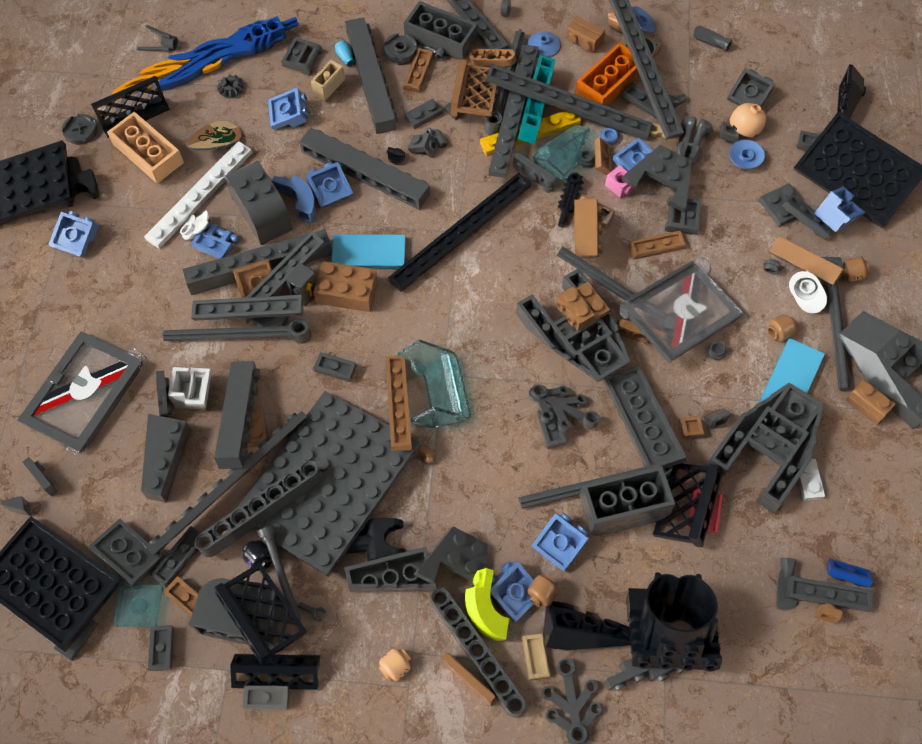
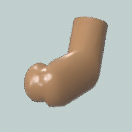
M421 445L415 455L424 456L426 463L435 461V451L426 445Z

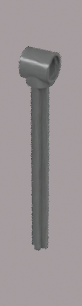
M522 29L515 32L511 50L515 52L517 60L525 36V32H522ZM516 63L512 66H505V69L514 72ZM500 86L493 106L492 116H485V131L488 135L499 133L503 119L502 111L509 90Z
M562 246L558 252V257L623 300L627 301L628 298L635 295ZM648 302L636 307L661 324L662 333H665L669 336V339H672L676 319L675 313L666 315Z
M821 257L842 268L841 257ZM837 281L834 286L826 284L838 388L841 391L850 390L851 387L846 348L838 336L844 328Z
M301 318L293 320L288 326L164 330L163 332L164 341L289 337V340H295L297 343L302 344L308 342L311 338L309 325L306 320Z
M673 466L665 468L666 471L664 473L667 480L670 477ZM642 467L519 497L520 506L524 509L578 496L583 484L646 470V468Z

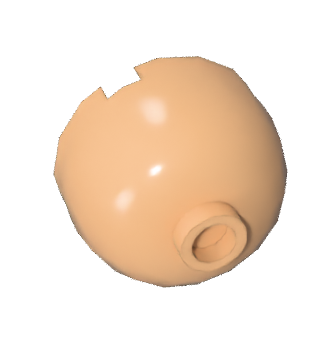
M744 103L738 106L730 117L731 126L735 125L736 131L746 137L759 135L766 123V115L763 109L758 104Z

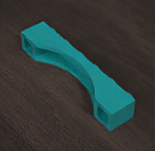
M539 55L533 79L549 85L556 59ZM528 97L518 140L532 144L535 143L542 119L544 102Z

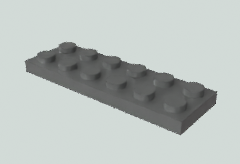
M640 366L613 373L604 378L603 382L645 468L650 469L662 466L665 469L686 462L687 457Z

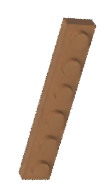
M405 355L386 356L391 451L412 450Z

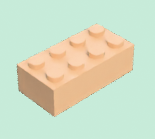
M135 112L107 132L112 144L157 184L184 163L180 151Z

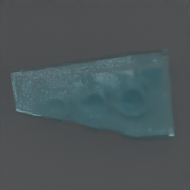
M574 125L540 147L533 156L534 163L553 174L554 177L566 180L577 166L576 161L581 156V149L587 141L590 128Z

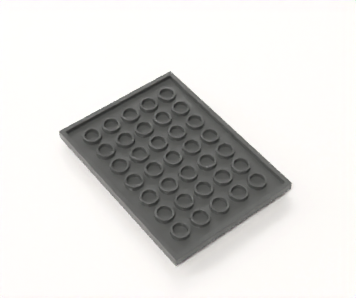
M324 391L308 412L307 418L299 424L236 509L304 462L314 461L322 473L321 482L255 527L253 531L258 534V530L273 525L276 532L274 534L275 545L329 577L418 451L421 444L411 437L412 450L391 451L390 426ZM281 494L276 495L274 499L279 498ZM263 506L259 507L257 511H260ZM246 518L241 519L240 523L244 522Z

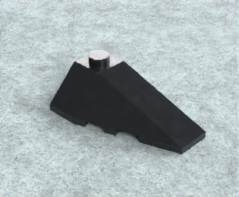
M849 64L839 85L837 112H840L849 119L861 96L864 97L866 92L864 78L851 64Z
M553 601L551 605L546 606L543 635L546 647L567 651L631 645L630 631L628 626L606 618L603 621L597 619L589 611H586L585 614L576 611L574 606L568 603Z

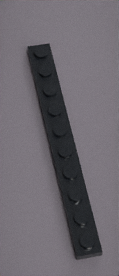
M518 172L388 277V281L402 292L529 189L531 182Z

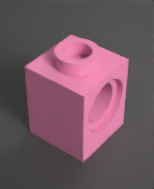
M620 165L607 175L605 184L619 198L625 194L628 195L634 188L621 181L627 171Z

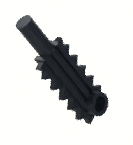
M577 172L570 173L569 177L565 178L567 183L563 184L566 188L562 189L564 194L560 195L562 200L558 201V208L562 211L558 222L559 227H565L568 214L574 212V200H578L577 197L581 195L578 191L582 190L580 185L584 184L583 176H580Z

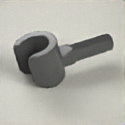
M425 46V50L434 51L436 60H444L443 48L433 49Z
M301 602L298 604L299 608L313 614L316 621H322V618L316 616V612L322 611L326 614V610L323 607L315 609Z

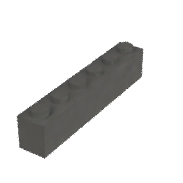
M254 361L231 362L214 457L219 469H243L244 460L248 458L246 447L250 443L249 428L253 426L254 396L258 394L257 380H260V370L256 368Z

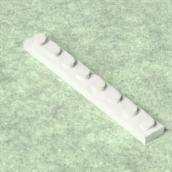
M238 141L144 236L145 239L160 249L187 219L226 181L224 176L236 171L252 154V150Z

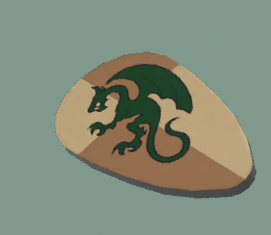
M227 121L213 122L195 132L188 139L186 146L190 150H218L240 141L242 136L241 130L235 124Z

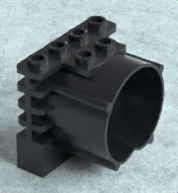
M656 572L654 580L647 589L628 588L626 606L632 666L641 669L649 667L664 670L674 668L686 671L697 669L709 672L720 669L722 656L720 655L721 647L718 642L719 633L717 632L718 619L716 618L718 603L713 590L702 580L701 574H696V576L684 575L678 578L671 574L661 575V573ZM660 620L667 623L682 620L689 623L694 630L675 629Z

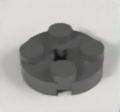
M399 33L393 34L385 40V55L397 65H403L415 57L417 52L416 41L409 34H404V36L399 35Z

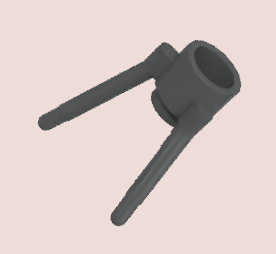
M146 25L145 27L150 29L152 33L161 36V44L164 47H137V50L170 52V49H176L178 38Z

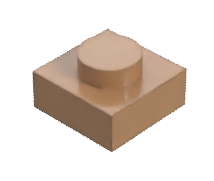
M700 416L680 418L683 439L703 437L704 431Z
M825 603L815 609L814 617L835 624L841 620L843 611L836 609L837 607L832 604Z

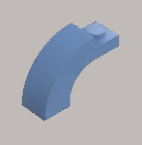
M274 175L272 183L277 191L297 200L295 206L297 218L313 224L316 217V205L309 185L294 175L291 181L285 177Z

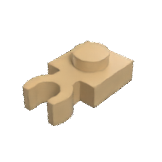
M652 123L651 130L656 131H651L650 137H662L661 141L678 144L680 137L666 140L661 126L657 123Z

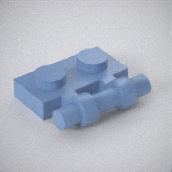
M208 223L205 228L207 233L202 231L197 234L191 246L194 249L220 259L226 257L232 249V244L229 242L233 241L236 243L239 236L230 230L221 229L216 224Z

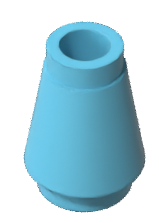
M345 40L339 41L335 45L336 54L346 66H352L355 63L350 44Z

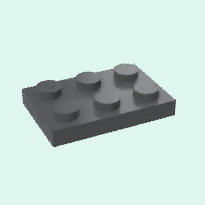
M121 519L117 520L88 546L93 554L132 588L164 558L160 552L153 556L149 551L151 545Z

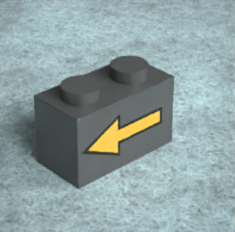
M300 263L286 278L290 295H302L304 297V306H306L314 298L313 292L317 280L315 271L311 267H306Z

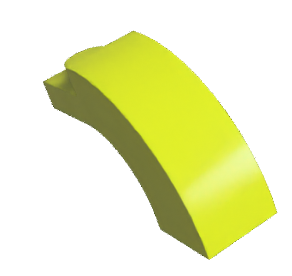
M485 568L476 572L473 578L474 587L466 589L465 602L467 612L475 628L486 638L495 642L506 640L509 618L501 616L491 603L490 592L494 570Z

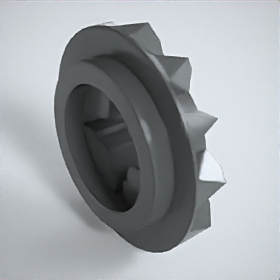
M229 74L228 77L223 76L222 80H218L217 90L224 97H236L244 89L242 78H238L237 75L231 76Z

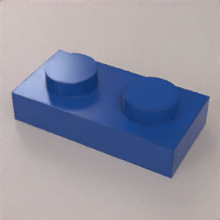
M829 558L827 571L828 575L832 578L847 580L857 586L871 587L873 582L871 570Z

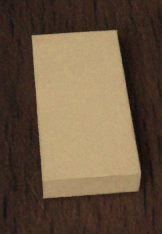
M543 633L522 636L528 681L550 678Z

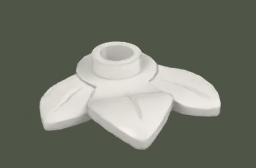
M205 211L197 218L191 215L180 230L182 237L185 240H189L202 232L209 223V213Z

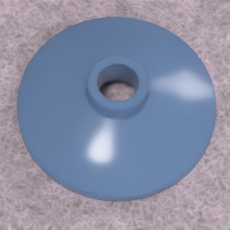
M633 6L632 9L640 28L645 32L653 33L656 29L653 19L640 7Z
M537 32L528 40V45L538 46L537 57L539 55L552 57L560 49L558 37L550 32Z
M751 140L737 141L731 146L729 151L731 161L742 169L759 167L765 157L762 147Z

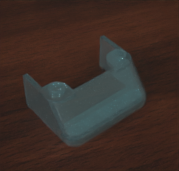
M419 339L397 352L399 357L411 360V368L415 374L424 377L430 409H426L423 413L412 418L411 423L435 428L461 423L470 419L471 411L459 359L453 351Z

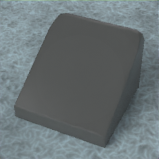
M719 409L705 415L704 420L709 428H714L727 422L731 413L730 411Z
M22 496L1 502L11 512L27 516L31 515L29 502Z

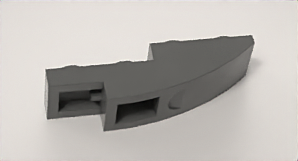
M631 658L621 663V673L607 678L604 683L607 690L614 688L615 691H618L627 686L626 682L633 680L636 683L645 679V674H647L650 682L655 679L661 682L670 677L668 673L676 670L678 674L685 670L674 668L664 670L650 667L641 669L632 666Z

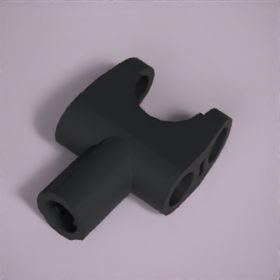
M68 157L73 201L66 203L68 208L73 206L75 196L81 192L90 193L93 199L99 198L98 185L92 169L82 171L78 158Z
M398 518L369 519L365 525V533H361L356 537L345 554L367 552V561L406 552V549L392 547L385 542L388 534L404 527L403 520Z

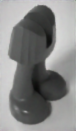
M693 116L682 119L681 126L685 134L682 142L678 143L676 153L684 157L686 155L689 156L688 159L692 161L691 165H694L701 155L702 149L700 144L703 136L710 135L713 130L710 122L700 119L694 141L690 143L693 130L697 124V118Z

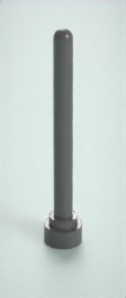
M274 526L262 528L257 531L259 538L266 542L285 600L301 622L298 608L274 542V534H276Z

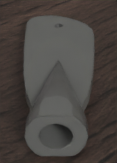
M697 26L694 29V37L697 40L719 46L724 51H728L732 45V39L724 38L710 29L702 26Z
M780 558L781 570L778 578L776 605L780 610H788L797 604V600L786 598L787 577H796V559Z

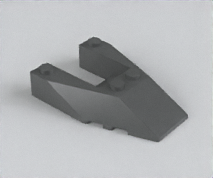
M576 269L563 277L562 289L566 291L573 286L576 289L586 282L590 284L591 282L581 271ZM599 293L598 295L610 309L609 314L579 331L569 324L567 316L553 322L533 294L518 302L516 315L525 327L550 349L597 382L630 363L623 340H621L618 332L617 323H615L612 315V309Z
M863 311L838 336L849 355L852 354L858 364L856 367L859 372L863 373L868 383L895 403L892 410L913 429L922 423V396L905 380L919 366L922 368V341Z
M786 384L739 417L706 466L709 467L710 464L718 465L724 477L746 444L779 464L781 467L757 500L760 505L775 513L812 459L811 455L824 404L793 384Z

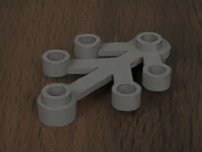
M537 384L530 389L529 397L532 401L538 403L542 412L541 421L543 423H551L554 416L548 409V403L553 406L559 420L558 429L560 432L567 433L571 427V423L567 420L565 413L583 421L584 426L588 429H593L598 425L600 417L596 412L588 411L584 414L569 406L584 407L587 402L586 396L579 394L575 397H568L570 389L567 386L546 389L545 386ZM558 395V397H560L561 399H555L551 396Z
M563 658L559 661L557 670L563 676L567 701L559 696L551 686L543 688L542 697L547 701L551 700L570 715L571 723L559 716L558 711L554 708L548 709L545 717L548 722L557 724L567 732V739L571 744H585L589 739L588 727L594 718L600 715L602 706L598 702L591 703L588 707V714L581 723L579 712L591 694L597 691L598 685L594 680H588L584 685L583 692L576 700L572 679L575 664L571 659ZM568 665L570 671L564 672L562 666ZM592 683L595 686V690H588L587 685ZM551 690L552 696H545L544 691ZM593 705L599 708L598 713L592 712L591 707ZM554 712L556 714V718L550 719L548 717V713ZM575 731H579L582 734L580 739L574 737Z

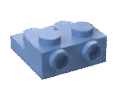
M298 87L268 99L270 126L273 130L288 124L293 128L307 122V117L310 114L305 103H308L306 94L302 93Z
M637 138L615 154L613 161L628 172L653 150L646 142Z
M329 162L323 166L324 168L310 170L306 175V181L321 209L353 195L339 162Z
M71 211L68 214L61 212L49 246L84 258L89 242H94L99 225L95 224L96 220L85 216L84 219H81L77 213Z
M562 512L561 515L558 513L554 514L531 547L565 572L590 540V537L587 536L589 532L580 525L575 527L571 524L572 519Z
M508 561L500 568L502 572L497 577L493 575L490 598L497 606L503 609L513 622H516L533 605L529 600L531 597L527 589L534 579L518 561H513L512 563Z

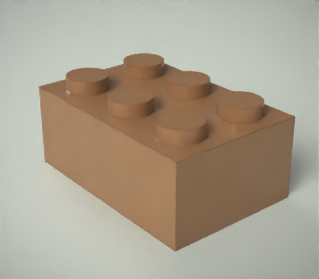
M597 199L574 200L575 255L580 258L599 257V253H603L602 241H599V235H602V224L599 222V216H602V205L599 204Z
M322 261L313 292L316 304L370 312L378 282L376 269Z

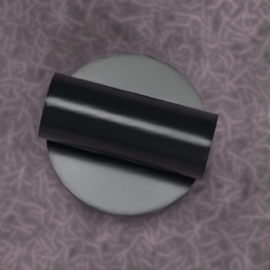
M392 147L387 148L388 160L391 163L399 164L404 161L405 152L403 150Z

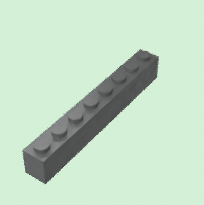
M364 17L345 21L347 36L376 134L396 130L398 117L397 113L392 110L394 109L393 100L388 97L390 96L389 87L385 86V74H381V61H377V58H379L377 48H373L375 42L373 36H370L369 23L366 24Z
M310 127L299 141L302 153L324 164L339 162L344 174L420 210L430 196V185L424 180H419L409 173H404L395 166L388 165L378 158H373L366 152L359 151L349 144H344L335 137H330L320 130Z
M326 229L314 232L326 245L311 261L331 256L332 249ZM308 234L184 268L183 273L191 295L236 283L233 269L265 259H269L273 270Z

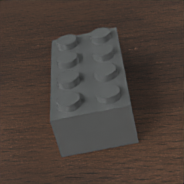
M419 1L404 22V34L411 35L418 43L433 49L443 48L445 54L458 59H464L477 39L478 24Z

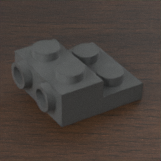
M744 68L727 96V100L739 106L744 103H753L762 107L773 91L775 83L769 77L758 75L755 70Z

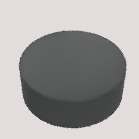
M503 0L500 13L502 16L508 17L511 9V0Z

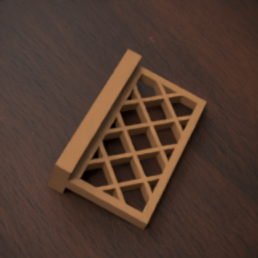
M460 59L451 100L450 116L457 117L458 112L492 116L497 85L485 81L490 67L467 65V60ZM469 71L477 72V74L472 75ZM483 77L485 80L480 82L478 78ZM473 81L475 84L470 86L468 83ZM489 83V84H491L492 86L489 87V88H487V87L484 86V85H486V84ZM481 88L483 91L478 93L475 89ZM471 92L473 95L468 97L465 94ZM488 94L490 97L485 99L482 96ZM478 98L481 102L475 104L473 100ZM467 103L471 105L470 107H462ZM485 105L489 110L481 109L480 107Z

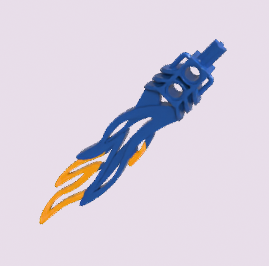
M278 16L266 21L258 20L239 28L236 33L228 38L207 41L190 52L168 56L169 60L143 69L140 72V77H136L119 86L112 94L153 76L160 79L158 82L162 91L181 86L197 78L202 73L207 74L221 67L231 59L253 56L258 52H263L265 49L272 48L275 43L287 39L285 31L299 26L296 17L283 22L280 21ZM155 83L149 85L147 88H153Z

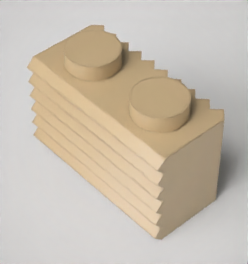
M329 60L330 62H327L325 67L311 80L313 95L323 101H326L345 80L344 67L333 60Z

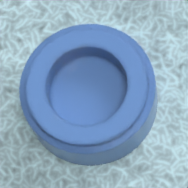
M606 128L601 132L600 138L610 145H614L617 142L618 133L615 129Z

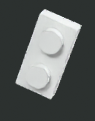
M811 459L798 479L803 501L823 499L825 497L816 459Z

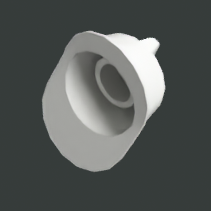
M806 271L798 272L792 276L789 281V288L801 309L807 313H817L824 309L827 304V295L819 279L814 274Z

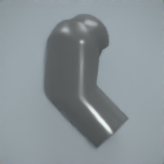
M683 93L677 97L669 95L674 108L687 100L686 95Z
M431 128L425 130L424 134L430 133L434 140L438 142L440 148H445L448 145L440 130Z

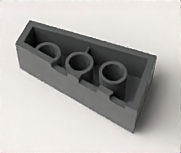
M148 414L141 492L147 499L167 502L191 432L186 421Z
M427 547L344 567L350 592L434 591L437 588L435 580L429 583L414 575L415 571L420 568L428 556Z

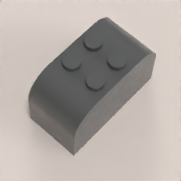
M255 161L224 176L230 195L260 245L293 230L284 201L259 161Z
M662 466L583 484L579 494L591 534L595 536L611 534L660 521L670 515L675 506Z
M218 578L209 581L198 594L189 625L198 634L248 645L215 595L214 587L220 583L225 584L230 580ZM235 584L230 589L233 594L243 595L245 585ZM248 586L246 596L258 598L260 588ZM263 589L261 599L273 601L274 592ZM244 600L242 608L244 611L254 613L257 602ZM259 603L257 613L270 615L272 605ZM275 606L272 616L285 618V608ZM256 618L254 626L256 629L266 630L268 620ZM271 620L269 631L281 633L284 623ZM267 636L266 644L270 650L279 645L280 637Z

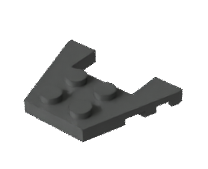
M659 145L629 170L621 181L636 188L642 175L645 174L676 190L669 205L684 212L687 207L692 161Z
M452 526L437 543L431 554L426 557L420 568L415 571L414 575L432 583L435 580L439 565L473 582V578L478 570L488 568L487 544Z

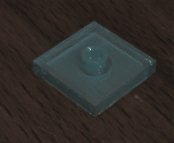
M121 583L113 625L115 627L134 628L157 626L164 587L162 585L136 584L132 588L127 583Z

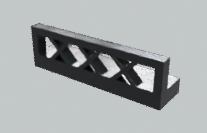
M234 654L230 664L231 688H244V686H289V689L318 690L320 655L275 654L269 658V661L261 665L254 654ZM236 673H245L249 679L247 681H237ZM260 673H266L271 679L269 681H261L257 676ZM281 674H288L293 679L289 682H283L279 676ZM303 674H313V682H304L300 677Z

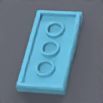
M333 234L332 263L370 269H399L405 264V235Z
M789 338L760 398V402L788 383L808 393L825 354Z

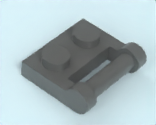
M294 37L281 61L282 66L309 75L312 64L317 55L322 51L321 45ZM308 50H312L306 63L303 64L302 61Z
M669 197L668 221L665 224V230L667 232L681 230V232L697 234L701 200L687 199V207L684 212L681 211L680 223H676V208L669 205L673 197Z

